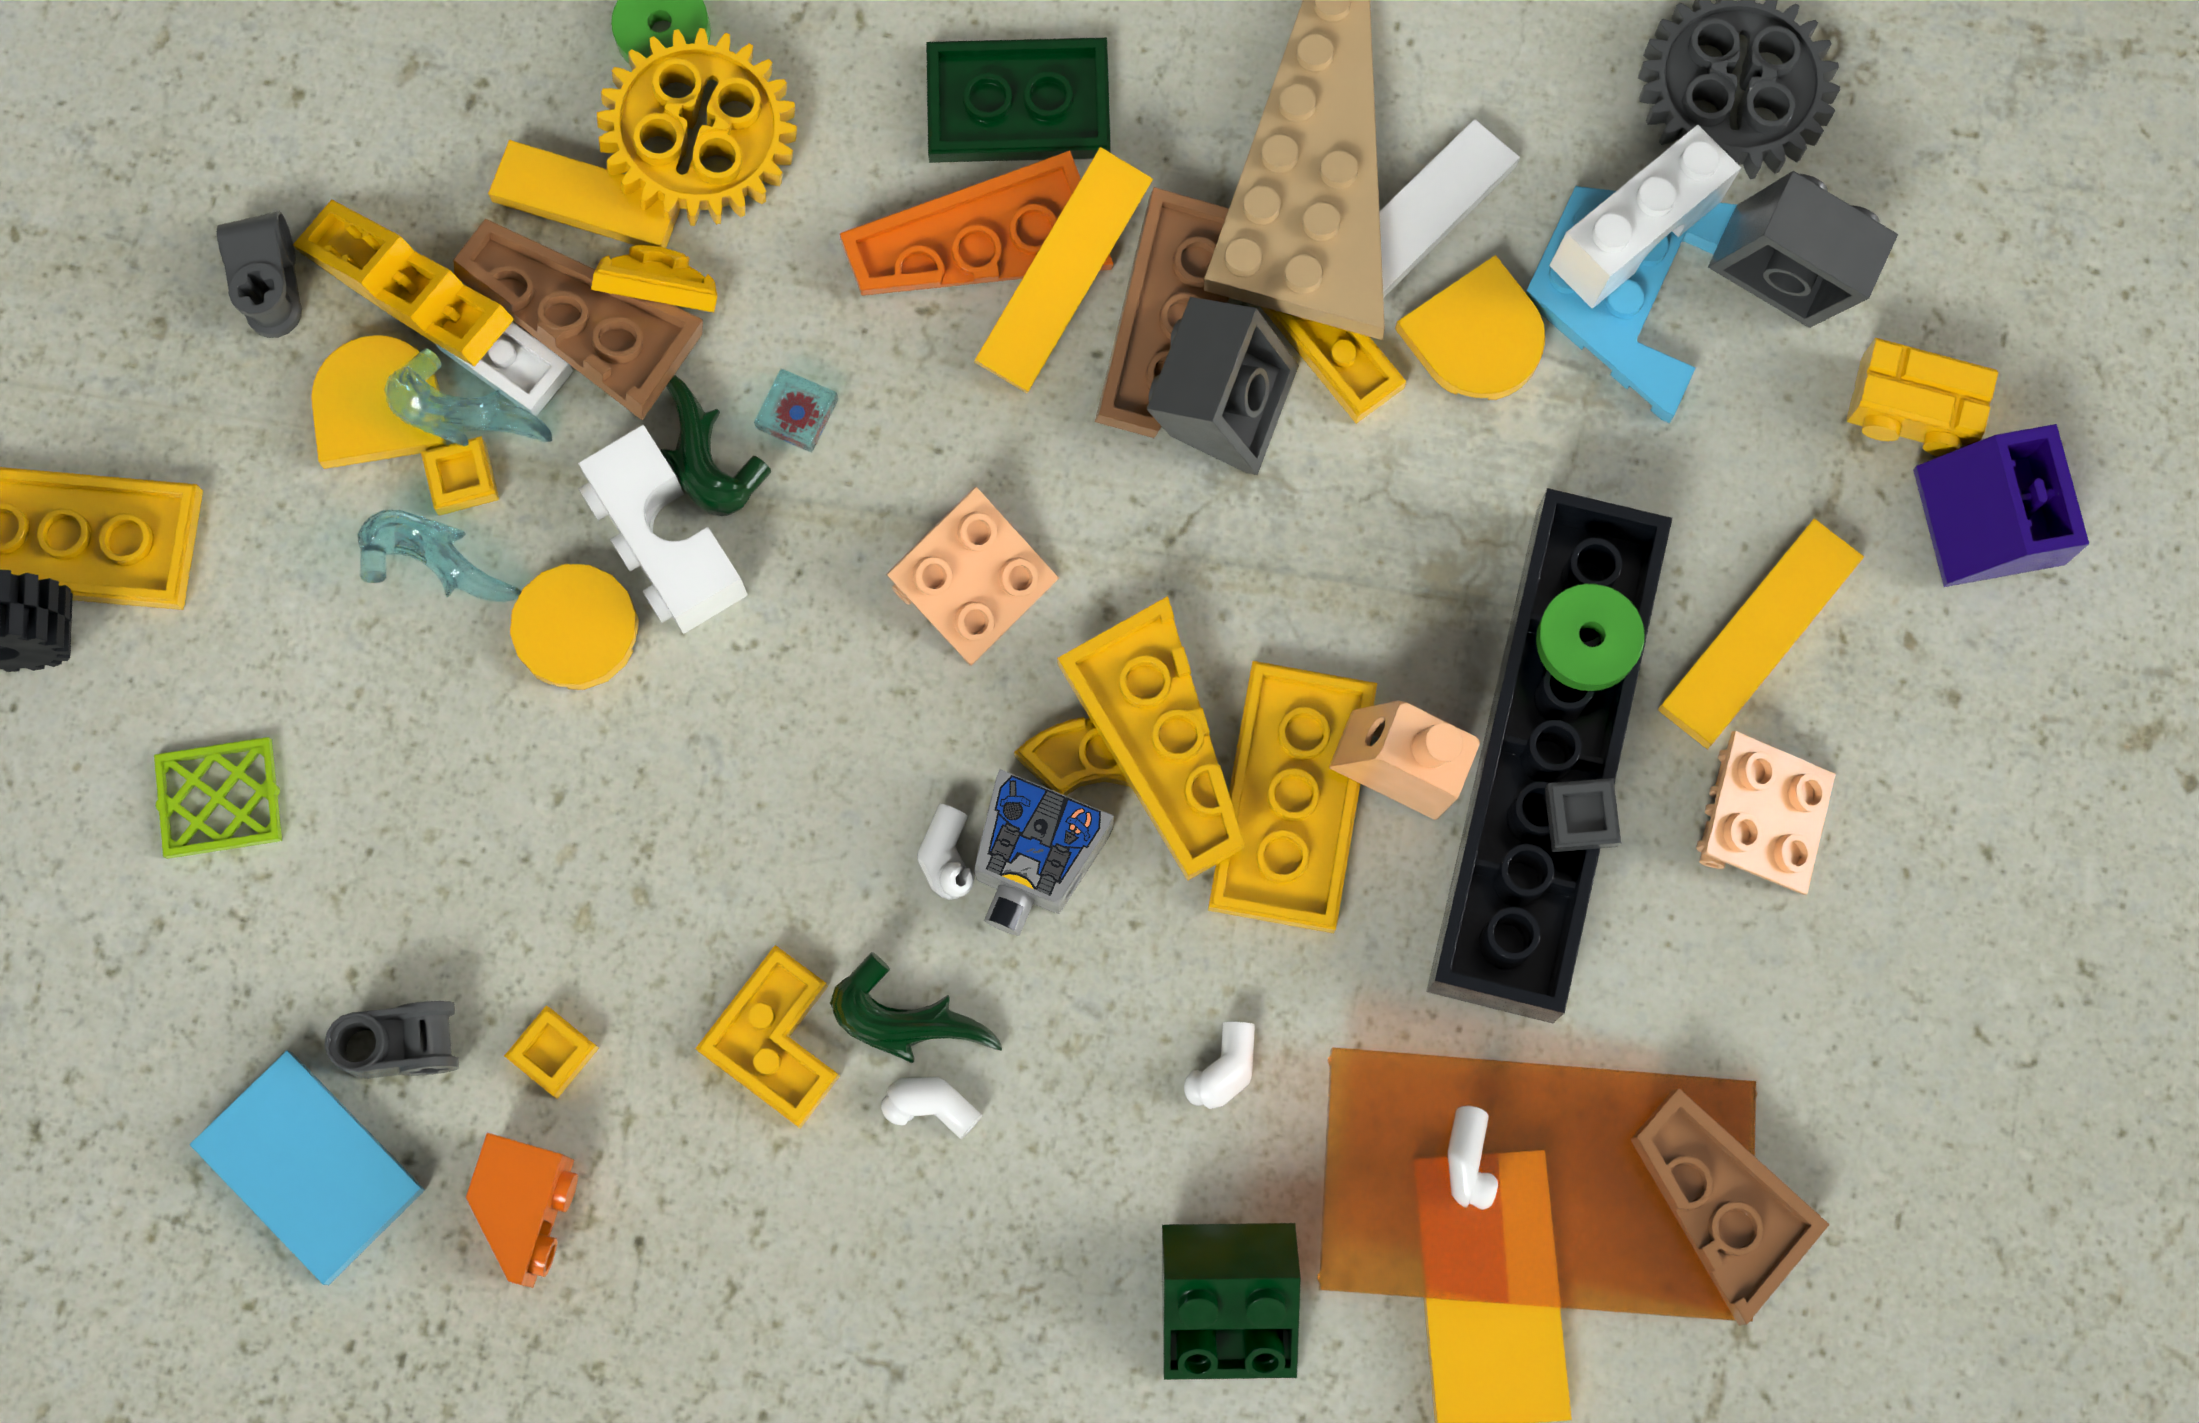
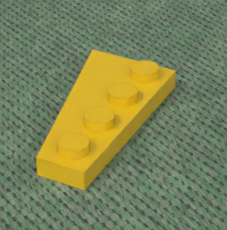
M1168 596L1058 657L1057 664L1187 881L1241 851L1244 848V840L1221 766L1218 764L1209 735L1210 730L1203 708H1201L1191 677L1189 662L1184 646L1182 647Z

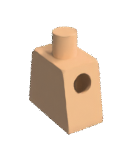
M1398 700L1353 710L1329 768L1436 820L1458 799L1478 750L1480 740L1476 736L1407 702ZM1375 736V737L1379 738V739L1371 746L1372 737Z

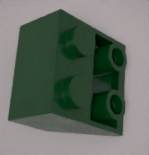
M1295 1223L1162 1225L1164 1380L1297 1378L1301 1277Z

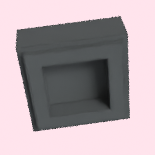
M1614 778L1557 782L1546 785L1545 796L1552 852L1618 847L1621 844Z

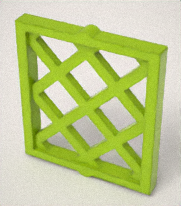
M258 738L154 755L158 795L155 806L159 811L164 858L171 859L282 841L278 804L280 788L276 784L271 738ZM249 751L237 767L222 756ZM259 754L264 757L266 779L262 784H259L245 773ZM204 758L193 773L177 763ZM215 761L231 772L217 792L200 780ZM170 768L187 780L173 798L169 797L167 792L166 773ZM239 779L256 791L241 810L225 798ZM195 786L211 797L197 817L180 805ZM263 797L268 800L270 823L266 828L249 816ZM219 804L236 816L221 835L204 823ZM174 811L191 823L176 842L172 839L170 816ZM243 822L259 833L231 838ZM199 829L214 840L187 845Z

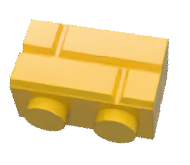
M1874 338L1861 358L1846 420L1848 423L1862 426V433L1869 438L1879 441H1896L1899 437L1922 442L1923 449L1926 452L1940 457L1982 439L1991 407L1990 402L1993 398L1998 370Z

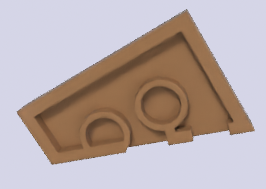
M1678 1088L1669 1093L1630 1140L1739 1326L1747 1325L1830 1224Z

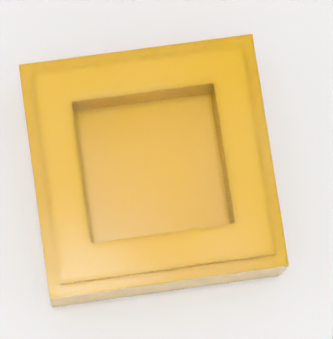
M482 436L421 452L433 507L439 516L499 500L486 442Z
M546 1005L504 1057L558 1099L598 1051L599 1047Z

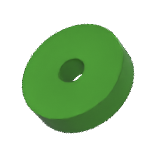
M618 0L612 13L611 25L613 36L619 52L628 63V52L631 49L641 53L646 58L651 56L649 38L653 36L662 43L665 49L672 47L673 32L676 29L680 30L686 44L695 43L699 28H705L708 44L710 41L711 26L703 0ZM659 21L671 23L670 27L663 32L652 30L653 25Z
M1583 584L1561 592L1551 601L1540 619L1536 642L1543 665L1555 679L1577 690L1597 691L1614 686L1630 673L1641 656L1645 636L1641 617L1628 598L1607 586ZM1585 628L1595 630L1600 635L1601 644L1596 647L1585 645L1580 639L1579 631Z

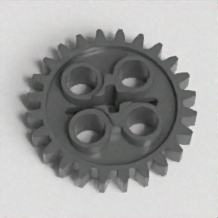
M1695 0L1692 6L1693 11L1682 3L1676 5L1671 18L1672 21L1662 19L1655 32L1657 39L1649 40L1643 54L1648 61H1643L1638 74V79L1647 82L1642 88L1639 102L1655 104L1650 109L1646 118L1647 125L1661 123L1666 125L1659 143L1665 145L1677 139L1679 140L1696 125H1699L1738 165L1743 164L1746 174L1750 179L1756 178L1762 161L1766 163L1774 174L1780 172L1786 161L1785 155L1795 162L1800 161L1807 149L1806 144L1815 146L1824 132L1821 126H1827L1835 112V109L1829 104L1834 102L1840 91V86L1829 82L1833 79L1839 68L1838 62L1821 61L1832 45L1831 41L1819 40L1813 42L1811 40L1818 22L1812 20L1799 25L1794 20L1800 6L1795 3L1782 13L1776 9L1778 0H1765L1764 4L1756 3L1755 0H1716L1715 4L1711 0ZM1739 35H1744L1747 37L1748 43L1747 54L1740 75V88L1745 92L1737 107L1738 130H1732L1729 126L1730 111L1737 90V76L1732 73L1740 58ZM1699 46H1713L1717 48L1723 56H1709L1705 54ZM1768 52L1775 54L1783 64L1774 65L1768 63L1762 58L1760 53ZM1693 101H1708L1716 107L1718 112H1703L1696 107ZM1763 107L1769 109L1776 115L1778 120H1765L1757 115L1754 108Z

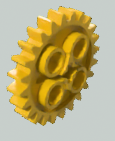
M699 28L694 44H686L679 29L673 32V46L666 49L654 36L649 38L651 56L646 58L641 53L631 49L628 55L632 72L614 67L612 69V80L618 89L602 88L601 91L602 104L610 110L597 112L598 128L608 131L598 138L600 152L614 153L607 160L609 175L627 172L621 180L622 193L628 195L640 188L643 189L641 208L647 210L659 199L664 202V218L668 220L674 217L678 208L686 209L690 226H695L700 210H708L712 220L717 225L721 224L722 207L728 205L738 216H745V197L748 195L760 204L765 203L766 189L762 182L780 186L782 184L783 172L776 164L791 165L793 150L785 144L796 142L797 126L787 122L794 118V102L781 100L786 95L787 82L785 79L767 82L772 74L773 62L767 59L753 66L751 64L753 45L748 43L737 53L730 51V34L724 33L716 46L708 45L705 28ZM715 80L718 84L707 105V125H702L698 131L693 148V158L688 172L683 175L679 174L676 170L680 166L688 148V129H693L696 125L701 108L702 95L707 82ZM679 82L690 86L693 91L686 97L672 98L662 90L670 83ZM738 101L748 105L751 111L745 116L737 118L725 114L721 107L728 102ZM660 136L671 140L674 146L664 153H652L645 149L643 144L652 137ZM719 155L729 159L733 165L728 170L717 173L707 170L702 165V162L710 156Z

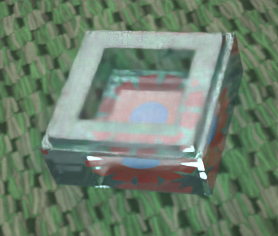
M781 368L754 421L756 429L812 453L839 400L837 392Z

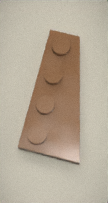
M1156 187L1153 188L1149 196L1095 418L1096 423L1155 438L1159 432L1161 425L1147 410L1149 391L1154 378L1161 373L1170 350L1171 333L1174 325L1179 319H1182L1190 297L1227 303L1229 297L1204 291V278L1229 208Z
M488 219L482 222L453 259L454 274L458 279L471 289L501 304L514 318L513 321L641 420L644 419L702 336L703 319L670 304L591 290L595 269Z

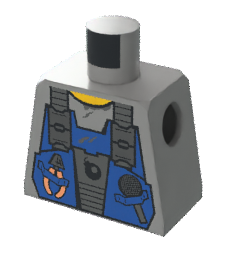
M1000 769L995 780L974 869L976 880L997 889L984 921L1001 931L1020 936L1033 904L1059 914L1110 837L1113 830L1114 815Z

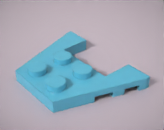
M1575 186L1526 290V294L1543 317L1581 350L1586 347L1612 370L1610 375L1626 389L1631 387L1652 405L1650 410L1657 417L1670 423L1696 367L1643 345L1637 341V338L1681 242H1686L1714 255L1737 204L1719 203L1681 236L1677 237L1673 232L1669 233L1645 257L1634 275L1592 309L1549 265L1566 232L1616 191Z

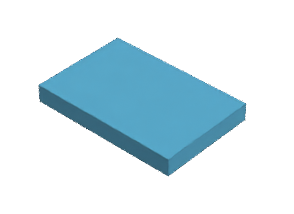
M288 1050L189 1144L323 1285L328 1286L425 1191L415 1178L320 1080Z

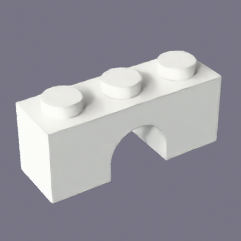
M1696 125L1569 229L1549 266L1593 309L1634 275L1645 257L1669 233L1673 232L1677 237L1681 236L1716 207L1724 198L1741 167L1699 125Z
M644 425L578 463L588 481L587 484L578 488L598 521L609 515L620 534L610 540L628 570L632 571L641 566L652 583L651 586L642 590L661 623L673 617L682 633L685 634L748 596L740 576L709 527L681 541L664 540L653 533L654 520L659 511L670 502L684 495L676 475Z

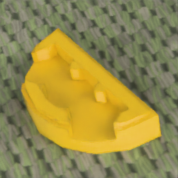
M635 245L629 248V254L617 256L610 259V255L603 257L594 271L591 290L713 313L718 297L715 281L709 274L704 277L700 272L690 267V258L685 254L661 246Z

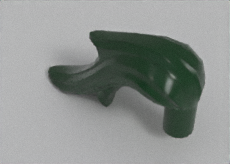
M674 375L666 388L676 404L679 415L680 434L674 451L668 449H661L660 451L676 475L677 480L695 504L714 515H731L744 507L753 492L769 476L771 469L757 456H752L734 477L718 469L711 455L710 440L714 423L720 411L715 409L704 412L697 398L687 385Z
M873 952L864 959L850 976L843 979L834 988L830 1005L838 1024L850 1036L910 1063L914 1062L911 1046L929 1039L951 1038L968 1040L1002 1051L1000 1040L991 1030L967 1016L949 1010V995L932 1005L919 1009H895L875 1001L869 992L890 971V968Z

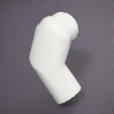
M939 804L918 850L917 860L931 889L940 897L952 900L968 894L974 883V875L971 868L965 866L955 847L968 816L956 808Z
M1223 1022L1221 1057L1209 1065L1203 1072L1193 1070L1185 1080L1184 1092L1190 1103L1195 1106L1205 1105L1208 1109L1222 1107L1249 1085L1253 1069L1255 1024Z
M1461 1106L1456 1109L1448 1147L1451 1195L1465 1208L1471 1204L1483 1210L1492 1206L1497 1192L1498 1181L1490 1173L1478 1172L1489 1115L1483 1109L1474 1106Z

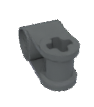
M277 211L218 225L216 231L217 241L225 266L229 290L228 295L232 304L246 316L248 324L257 334L267 338H279L289 334L299 323L302 306L294 267L296 257L293 239L283 214Z
M415 1002L390 1009L352 1012L342 1015L331 1024L326 1033L325 1049L327 1056L335 1066L361 1079L396 1075H433L459 1069L458 1057L451 1055L449 1017L455 1014L454 1002ZM363 1030L373 1031L376 1044L372 1054L363 1061L350 1062L346 1053L347 1043L350 1038Z

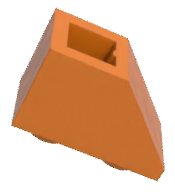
M487 1133L466 1199L508 1282L533 1288L537 1275L546 1277L555 1257L557 1238L550 1237L557 1212H567L576 1191L578 1174L571 1172L574 1160L560 1153Z

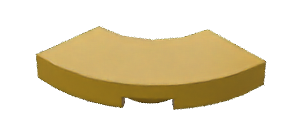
M1084 717L1056 724L1033 736L1014 751L1015 758L1046 788L1065 796L1081 786L1101 782L1129 786L1131 788L1090 718L1084 719Z

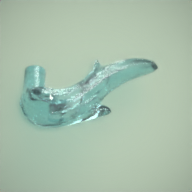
M423 349L404 367L394 371L388 377L384 390L386 392V402L393 414L405 423L462 446H468L469 444L465 432L475 430L500 431L522 435L542 442L552 441L551 431L542 420L521 407L499 401V390L482 397L463 398L447 395L434 389L426 380L441 368V361L429 349Z
M382 510L372 514L363 523L357 534L360 547V577L364 582H383L386 579V555H405L422 562L435 573L443 585L446 597H449L454 589H458L480 599L506 602L518 599L521 590L517 587L487 575L464 558L453 542L463 538L466 533L449 525L402 510Z

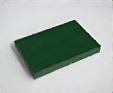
M1107 37L926 42L929 163L1045 160L1067 151L1071 152L1073 159H1093L1100 147L1111 153Z

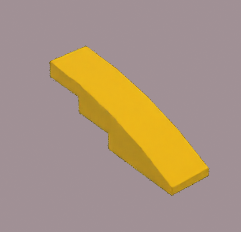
M332 199L293 244L301 254L346 286L433 343L474 367L514 320L501 304L465 286L451 270L414 251L400 235Z

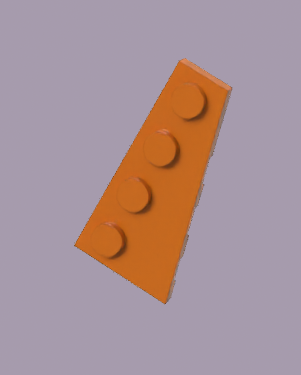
M1067 151L840 233L841 243L861 295L1023 279L1081 178L1071 152ZM1110 254L1100 271L1112 270L1114 264Z

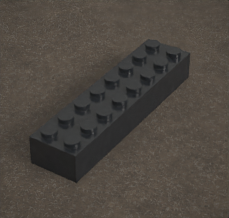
M1550 488L1546 489L1534 518L1426 992L1552 1024L1565 1013L1601 848L1552 852L1545 787L1548 783L1614 778L1615 785L1672 523L1671 517ZM1583 584L1603 585L1623 594L1637 609L1644 627L1643 650L1630 673L1614 686L1597 691L1577 690L1555 679L1543 665L1536 642L1540 619L1551 601L1561 592ZM1585 628L1579 631L1580 639L1585 645L1596 647L1601 644L1600 635L1595 630Z

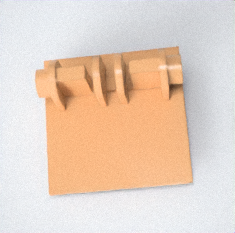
M974 487L886 574L894 583L892 589L897 596L908 605L913 603L971 666L1059 579L977 487Z
M1732 731L1727 749L1719 751L1718 759L1721 761L1716 786H1712L1709 795L1715 799V803L1706 805L1705 814L1710 816L1711 819L1706 822L1703 838L1696 845V850L1701 852L1699 863L1715 869H1724L1727 863L1790 890L1807 895L1835 773L1738 731Z

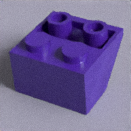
M2057 424L1997 434L1917 465L1913 469L1944 587L2064 566L2089 545Z

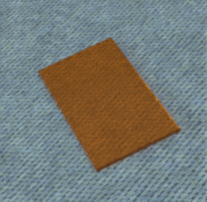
M1336 1047L1330 1049L1327 1061L1329 1064L1320 1272L1317 1275L1319 1291L1736 1321L1630 1139L1669 1093L1679 1088L1755 1156L1756 1097L1758 1095L1756 1081ZM1461 1106L1478 1107L1489 1115L1478 1172L1494 1175L1498 1181V1187L1492 1206L1483 1210L1471 1204L1465 1208L1451 1195L1448 1147L1455 1112Z

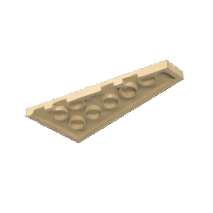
M1303 0L1205 275L1204 291L1383 340L1385 324L1370 0Z

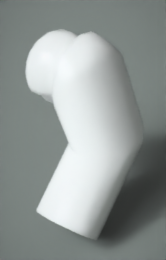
M939 1077L901 1078L888 1087L887 1095L881 1102V1110L884 1117L895 1125H906L914 1116L934 1114L960 1139L965 1137L983 1116L951 1085Z

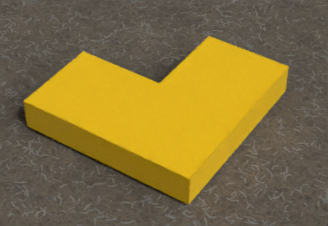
M776 945L695 1048L700 1054L800 1129L840 1077L838 1073L790 1038L827 989L828 985Z

